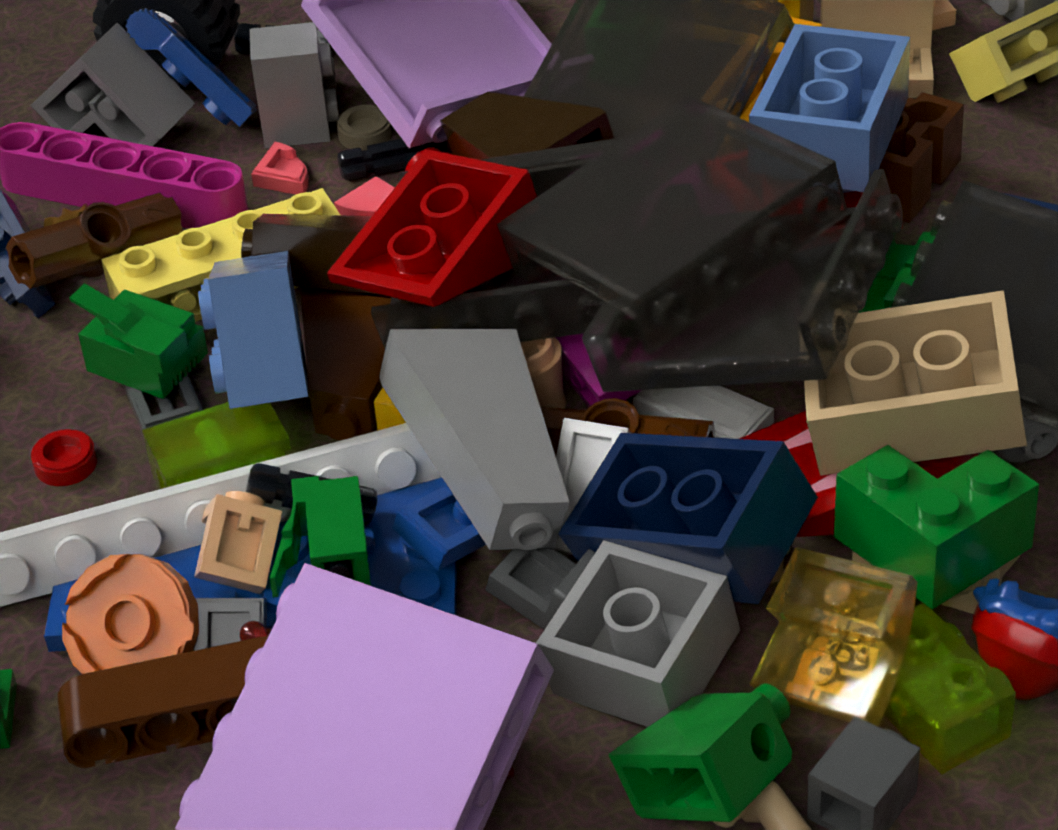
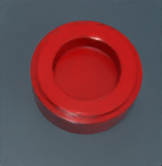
M64 429L51 432L42 437L31 451V460L37 478L51 486H69L79 483L91 475L97 465V455L92 439L84 432L78 430Z

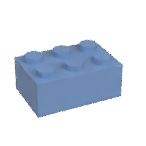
M795 24L749 114L750 177L772 180L781 185L797 183L827 187L842 193L854 191L869 193L908 99L910 37Z
M288 251L215 262L209 278L203 279L204 284L201 285V291H198L204 330L216 328L218 339L214 340V347L211 348L212 355H209L215 394L227 392L230 409L308 397L307 365Z

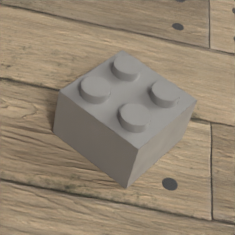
M603 540L536 644L539 645L554 669L549 680L553 694L648 727L690 698L703 693L738 635L740 626L727 576Z

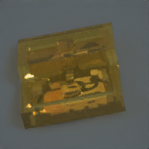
M796 547L766 607L779 623L749 684L754 688L763 683L771 684L784 694L789 704L851 722L857 716L878 727L888 706L905 655L915 608L917 581L908 574Z

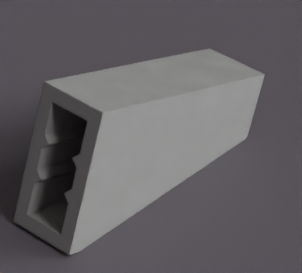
M390 329L379 375L381 385L489 550L555 548L559 537L558 533L561 530L570 501L517 330Z

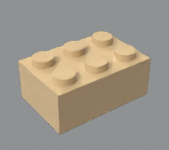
M1004 290L800 322L806 417L820 476L839 473L886 445L891 446L912 462L982 453L987 449L996 451L1027 446Z

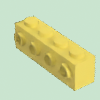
M1058 0L949 53L971 100L976 102L993 94L996 102L1000 103L1028 89L1024 78L1034 74L1038 83H1041L1058 74Z
M321 188L312 192L296 194L290 199L256 210H246L234 217L206 226L186 229L177 235L153 243L130 247L121 253L101 259L109 296L114 300L125 289L194 313L195 322L202 320L198 291H201V285L204 284L203 279L209 278L215 262L241 258L244 230L246 228L253 229V221L263 213L340 215L324 189Z

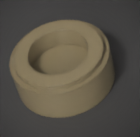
M375 105L351 107L339 116V120L336 123L338 139L343 146L349 149L359 147L362 151L367 150L368 145L389 141L393 133L392 125Z

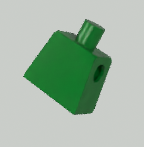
M767 683L759 685L750 693L700 694L690 698L614 749L608 755L635 813L641 818L733 821L791 762L792 749L781 727V724L790 717V705L778 688Z

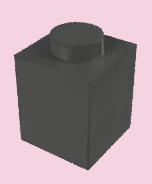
M855 716L808 774L807 819L829 830H889L917 793L920 747L906 741L901 735L892 730L881 729Z

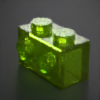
M924 603L896 616L892 655L879 700H877L884 679L889 656L888 644L882 637L877 635L860 639L861 641L855 638L873 657L874 655L861 641L884 645L869 699L910 743L920 747V753L941 775L1011 737L1016 692L1013 690L1010 681L1001 670L990 667L967 644L963 634L955 625L945 623Z

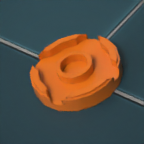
M143 554L110 555L89 566L70 588L65 603L69 607L66 613V623H62V641L73 666L82 674L191 652L199 634L198 604L188 581L169 563Z

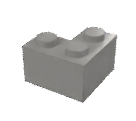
M117 22L30 106L51 127L83 133L95 123L109 138L153 146L195 103L180 88L178 83L169 77L135 43V39L130 38V35Z
M313 22L250 29L251 65L265 148H270L274 142L290 146L330 141L329 122L339 120L334 59L331 57L330 44L321 43L317 27Z

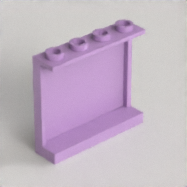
M303 0L301 7L409 148L429 142L440 143L446 141L447 137L440 120L486 92L573 104L585 93L587 89L586 83L597 64L593 56L566 63L516 0Z
M304 563L295 583L290 584L279 599L276 611L277 620L264 647L256 650L249 660L245 672V686L232 712L226 714L221 719L215 730L212 742L213 751L200 778L193 781L183 795L179 810L180 819L175 829L483 830L554 671L539 645Z

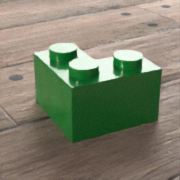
M886 445L837 473L834 537L930 609H934L1032 548L1039 483L988 449L937 479L897 450Z

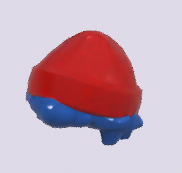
M997 578L989 579L986 586L976 587L973 590V595L978 605L973 613L971 629L976 635L979 656L990 679L1003 693L1017 700H1032L1058 688V599L1045 598L1044 596L1033 595L1032 593L1020 590L1019 584L1016 581H1005L999 586V579Z

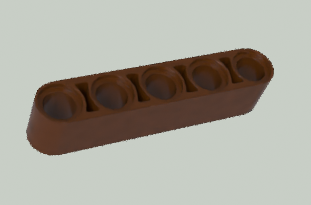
M269 635L85 673L71 678L61 686L57 697L64 756L69 763L86 769L95 767V761L105 759L106 764L166 752V746L175 744L176 749L213 742L214 733L219 722L226 714L232 712L245 686V672L249 660L256 650L264 647Z

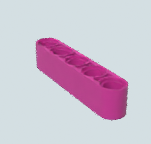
M28 122L11 123L0 128V178L2 186L7 191L15 194L82 207L86 203L90 205L96 202H105L116 206L161 193L164 197H173L182 213L181 226L188 229L206 226L234 217L238 213L248 210L241 168L230 161Z

